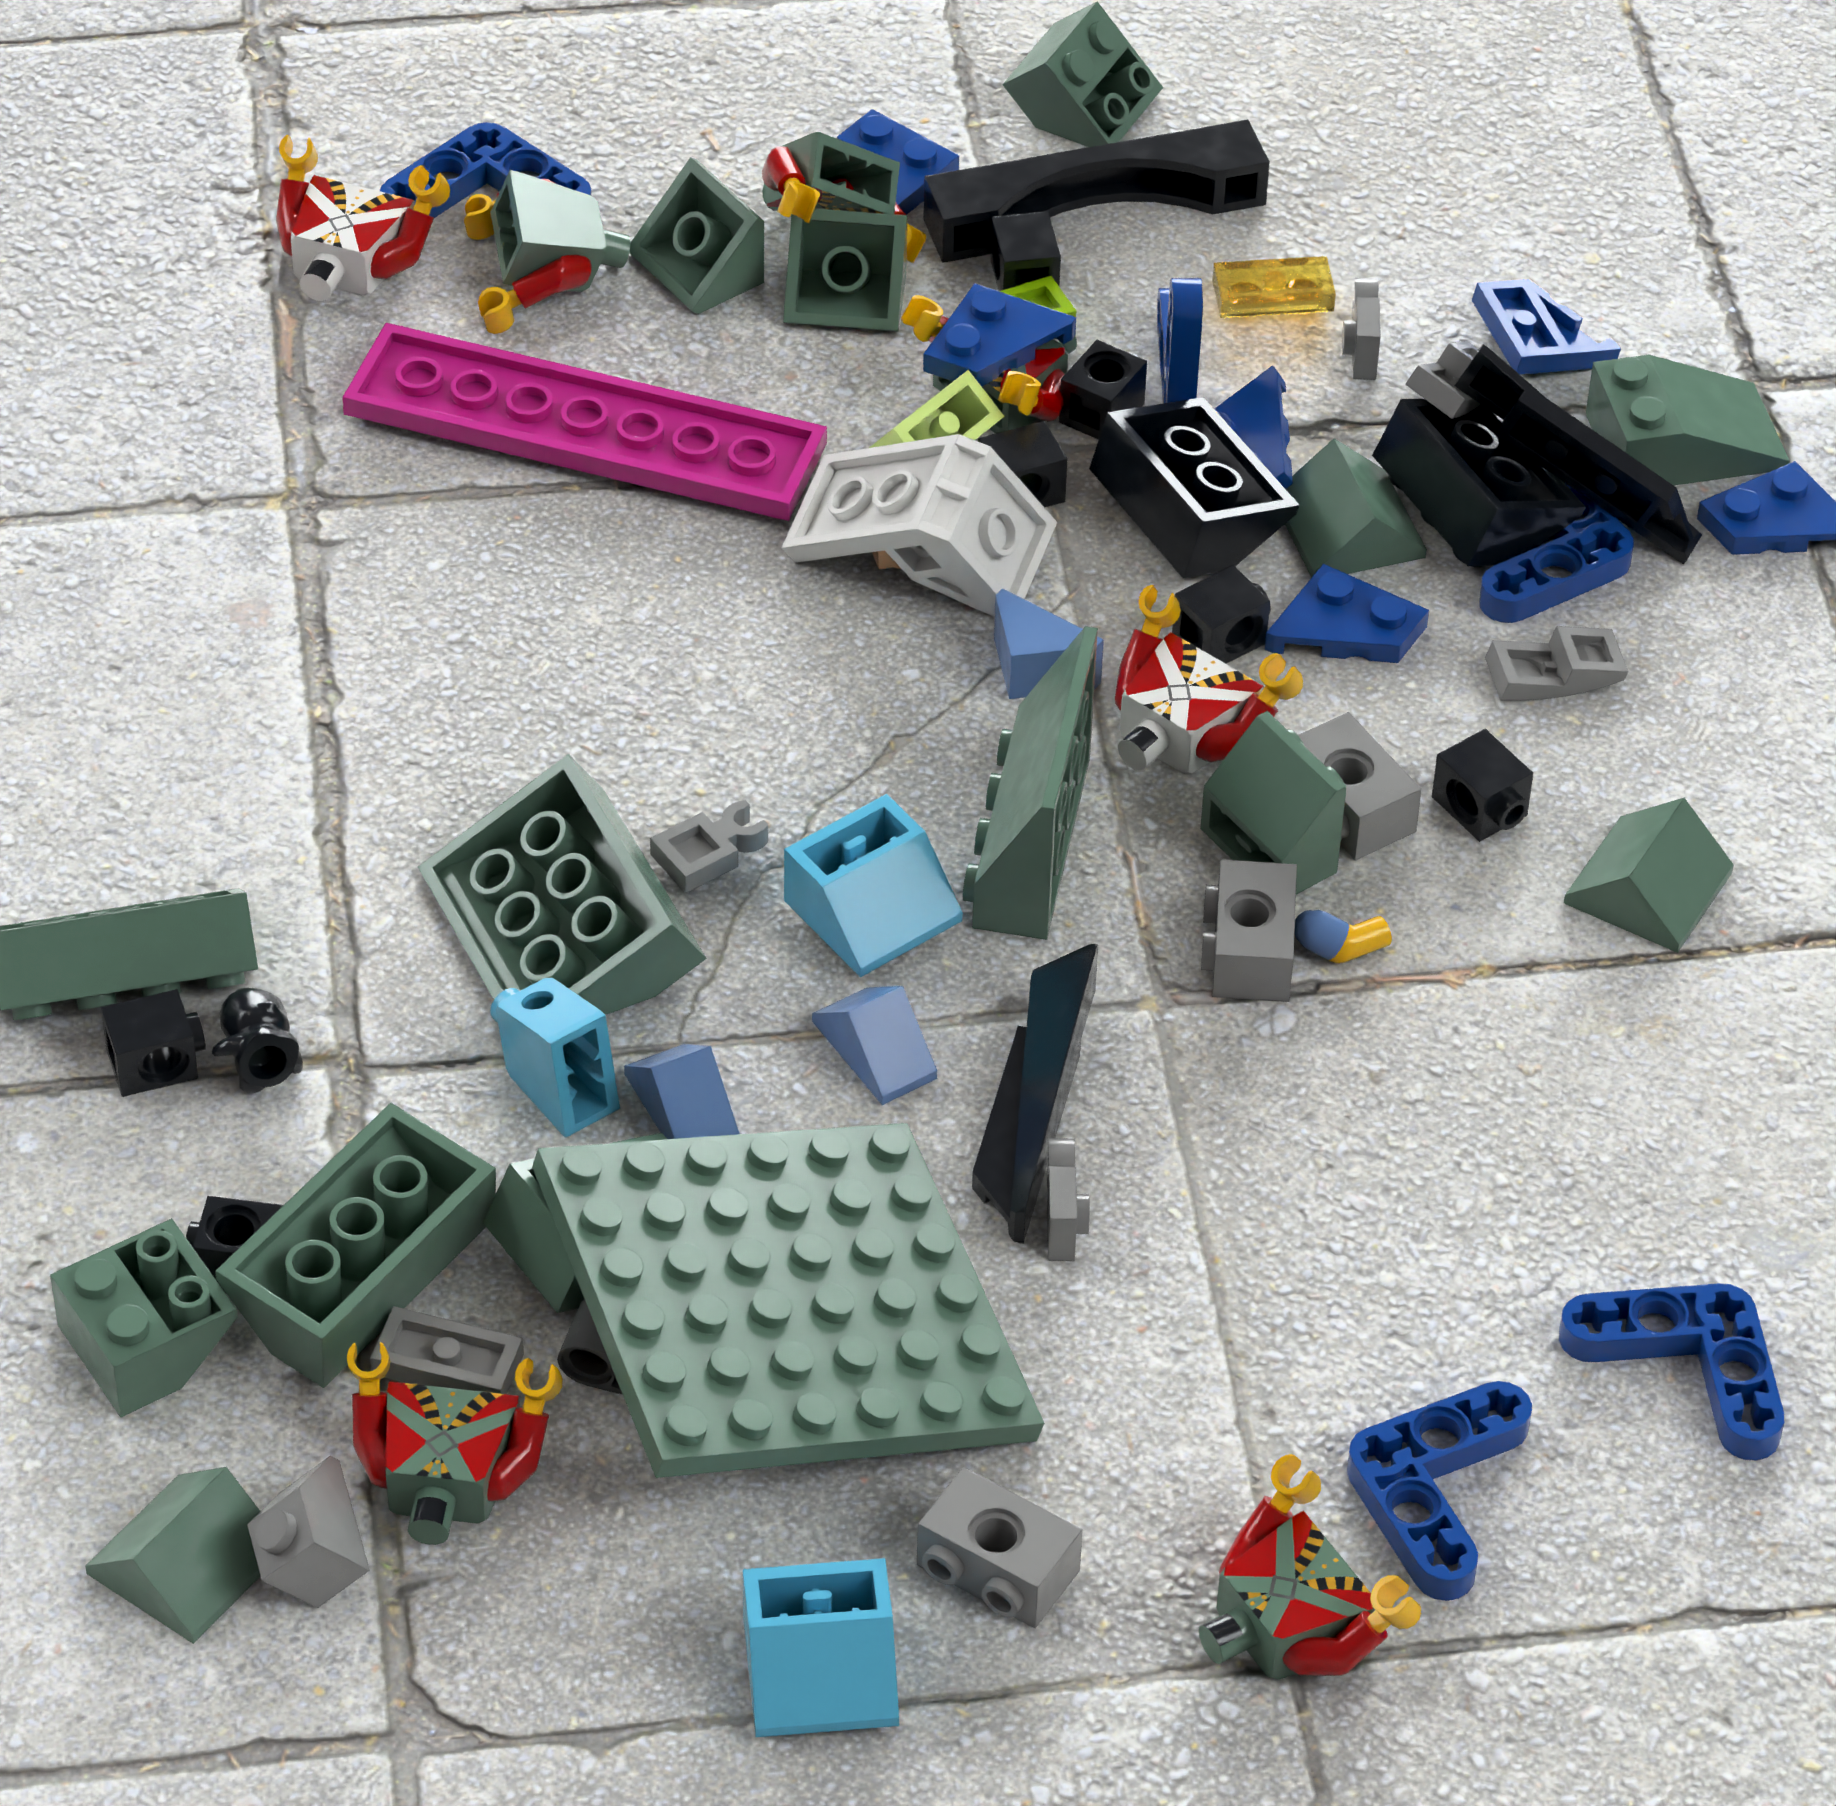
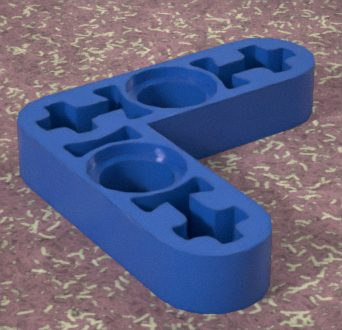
M489 122L478 123L468 127L388 179L380 188V192L412 199L415 205L417 197L410 189L408 181L410 173L414 168L423 165L429 172V181L424 190H428L434 185L436 178L433 176L438 173L453 172L459 174L460 176L447 180L450 187V196L441 206L432 207L429 216L434 218L486 184L500 192L509 170L536 172L540 174L536 178L549 179L555 184L591 195L590 184L582 176L506 127Z
M1171 278L1169 288L1158 289L1157 334L1163 403L1197 398L1203 317L1201 278Z
M1568 486L1586 506L1583 512L1585 518L1572 522L1552 536L1551 539L1553 541L1486 570L1481 582L1480 608L1485 615L1493 620L1503 623H1514L1619 579L1631 567L1634 547L1633 536L1616 517ZM1558 566L1570 571L1571 575L1564 578H1554L1546 575L1542 569Z
M1717 1283L1588 1293L1575 1296L1566 1303L1561 1315L1559 1342L1563 1350L1571 1357L1582 1362H1607L1698 1354L1718 1436L1723 1447L1732 1455L1743 1460L1757 1461L1768 1458L1776 1452L1784 1427V1410L1756 1305L1752 1297L1742 1288L1732 1284ZM1713 1313H1724L1728 1321L1734 1322L1731 1337L1723 1339L1725 1329L1722 1318L1719 1314ZM1646 1314H1662L1673 1321L1675 1327L1666 1332H1653L1646 1329L1639 1319ZM1618 1319H1626L1625 1332L1621 1331L1622 1321H1618ZM1581 1323H1592L1594 1330L1600 1333H1589L1587 1326ZM1731 1361L1741 1362L1752 1368L1756 1376L1746 1381H1735L1727 1378L1719 1367ZM1752 1403L1750 1414L1753 1425L1757 1429H1762V1431H1751L1748 1423L1741 1422L1744 1405Z
M1495 1381L1485 1383L1365 1428L1357 1433L1350 1442L1347 1475L1350 1483L1415 1585L1431 1598L1449 1601L1459 1599L1469 1593L1475 1582L1478 1551L1473 1540L1433 1479L1512 1450L1524 1442L1529 1432L1532 1403L1529 1395L1521 1387L1510 1382ZM1495 1410L1498 1414L1488 1417V1411ZM1512 1415L1511 1421L1505 1422L1502 1418ZM1478 1428L1477 1435H1474L1472 1430ZM1430 1429H1445L1457 1438L1458 1443L1451 1448H1434L1427 1445L1421 1435ZM1403 1442L1407 1444V1448L1402 1449ZM1375 1455L1377 1460L1367 1462V1457ZM1391 1461L1390 1467L1383 1468L1381 1465L1383 1462ZM1413 1502L1424 1506L1431 1516L1424 1522L1407 1523L1399 1519L1394 1514L1393 1509L1401 1503ZM1437 1539L1436 1552L1446 1565L1458 1563L1457 1570L1450 1571L1444 1564L1433 1566L1435 1554L1433 1541Z

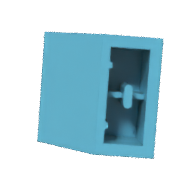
M888 794L881 796L784 849V901L859 977L870 973L962 922L963 912L925 830Z
M885 1558L743 1569V1623L755 1737L899 1726L893 1615Z

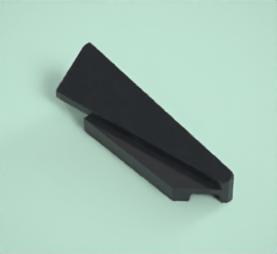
M1482 344L1454 386L1503 419L1494 435L1684 564L1702 534L1688 522L1677 487L1551 402L1497 354Z
M1089 944L1033 970L1030 980L1027 1027H1017L973 1168L972 1189L984 1204L991 1201L1008 1222V1233L1014 1242L1024 1244L1047 1167L1048 1138H1056L1080 1058L1081 1037L1096 991L1098 944Z

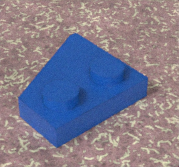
M1323 564L1266 632L1265 650L1271 653L1284 654L1285 643L1322 646L1321 657L1339 659L1362 657L1368 661L1399 663L1427 628L1429 610Z

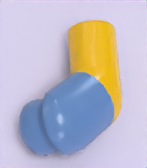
M1307 910L1299 914L1295 919V938L1306 949L1333 963H1345L1387 947L1392 942L1390 928L1381 916L1351 925L1325 911Z

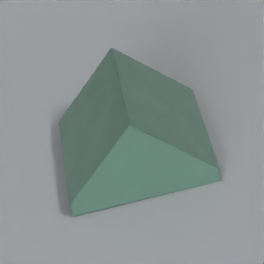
M690 157L631 241L629 253L692 312L700 314L764 283V220L697 159Z
M815 209L810 223H806L803 219L791 214L783 323L899 332L906 282L907 215Z
M1333 438L1292 476L1293 484L1286 488V490L1300 506L1297 514L1285 526L1311 578L1323 564L1350 574L1426 558L1427 549L1398 493L1389 480L1387 472L1340 441Z
M1684 797L1620 816L1566 892L1564 904L1678 953L1731 876L1734 864Z
M227 1467L179 1474L85 1565L86 1574L194 1644L260 1577L247 1526L260 1510Z

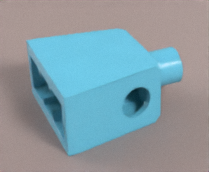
M544 978L521 991L516 988H509L497 995L491 1005L490 1013L499 1026L506 1069L513 1081L565 1138L620 1109L606 1015L601 1010L554 978Z

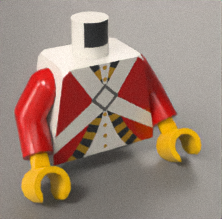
M290 135L282 138L279 152L289 170L288 178L281 179L276 223L283 251L292 256L293 273L300 280V287L308 297L316 301L328 300L335 289L362 296L368 295L384 279L392 277L416 264L434 220V217L429 216L432 207L444 204L450 196L449 183L441 173H438L434 185L430 189L424 190L429 181V172L423 165L414 168L410 173L408 181L410 189L417 197L415 205L412 199L316 175L308 183L304 182L305 174L312 171L318 162V153L309 137L307 139L306 153L302 157L292 158L290 157L293 150L292 139Z
M1149 585L1142 590L1138 599L1139 608L1146 619L1141 630L1134 629L1118 671L1115 704L1121 711L1120 733L1123 736V739L1119 741L1117 746L1118 753L1121 759L1135 770L1145 769L1158 758L1181 773H1194L1210 762L1224 760L1258 715L1268 711L1274 717L1278 712V709L1274 706L1279 699L1288 700L1297 696L1302 690L1303 678L1298 669L1293 666L1283 679L1276 681L1277 677L1284 671L1286 661L1280 654L1274 653L1267 656L1259 667V676L1265 684L1264 687L1171 632L1164 639L1159 638L1161 628L1173 625L1178 620L1181 610L1177 598L1171 593L1165 609L1160 612H1152L1151 609L1156 602L1158 591L1154 585Z

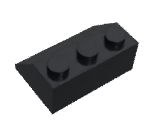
M1204 397L1108 412L1089 470L1182 578L1217 573L1232 565L1237 566L1297 514L1300 506Z
M1400 399L1372 456L1387 472L1391 483L1406 494L1419 509L1423 520L1439 532L1452 547L1455 557L1467 566L1478 568L1493 566L1532 550L1582 516L1586 506L1563 481L1494 435L1503 419L1484 406L1480 405L1465 415L1451 419L1426 399Z

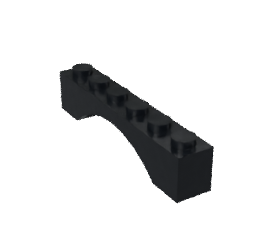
M1249 120L1235 121L924 176L923 220L942 263L991 254L992 217L1048 211L1049 216L1052 217L1062 212L1090 205L1115 202H1156L1188 207L1212 215L1264 206L1267 200L1270 161Z

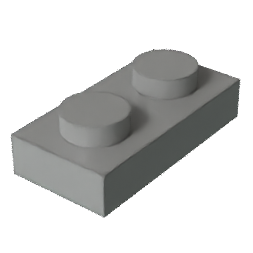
M393 1306L370 1357L371 1371H373L381 1363L380 1342H382L390 1358L389 1371L384 1378L409 1384L507 1394L514 1379L515 1371L524 1355L523 1338Z

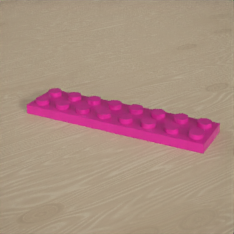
M391 323L384 324L342 397L344 415L786 521L790 520L827 445V426Z

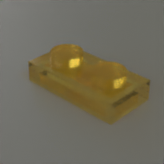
M1327 256L1213 263L1212 281L1220 318L1334 311L1336 293Z

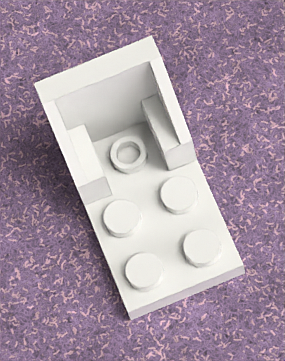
M956 434L824 455L782 545V549L795 563L885 550L912 581L995 617V596L1002 588L1025 599L1057 521L991 446Z

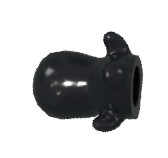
M243 988L230 994L220 1010V1025L226 1038L213 1047L212 1054L214 1056H234L235 1066L239 1074L240 1089L247 1093H256L265 1087L282 1083L291 1073H300L303 1069L302 1056L299 1052L296 1038L290 1033L287 1012L281 1000L274 994L257 988Z

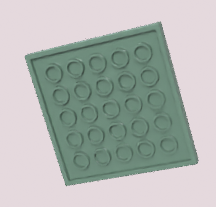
M908 1123L538 1148L532 1168L656 1478L1035 1442L1038 1440L1045 1423Z

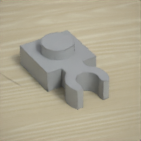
M1355 278L1352 320L1343 321L1342 355H1352L1353 379L1376 380L1381 339L1378 279Z
M746 800L738 801L729 805L723 811L722 818L715 822H712L701 812L651 837L650 855L685 893H688L737 868L738 852L749 853L763 848L768 843V823L762 820L753 826L743 827L750 822V804Z
M1048 1138V1261H1075L1076 1234H1089V1194H1077L1075 1139Z

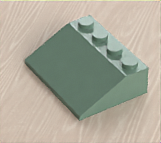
M1088 626L1083 628L1020 703L1013 730L1002 729L997 765L1004 767L1002 774L991 773L986 795V810L992 811L990 819H979L974 855L981 856L979 864L968 863L963 886V901L973 902L972 928L1048 939L1090 762L1098 628Z
M569 754L418 866L419 871L493 999L506 989L516 988L521 991L544 978H554L607 1015L656 997L707 959L604 789Z

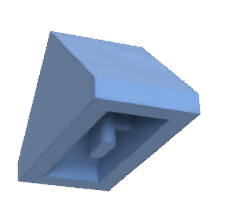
M1002 588L995 596L994 641L1009 699L1025 698L1083 629ZM1098 636L1094 690L1101 684L1104 639Z
M903 986L867 987L812 1013L814 1025L881 1105L937 1079L936 1066Z
M682 1044L624 1066L626 1078L660 1133H663L667 1139L740 1134L711 1046Z

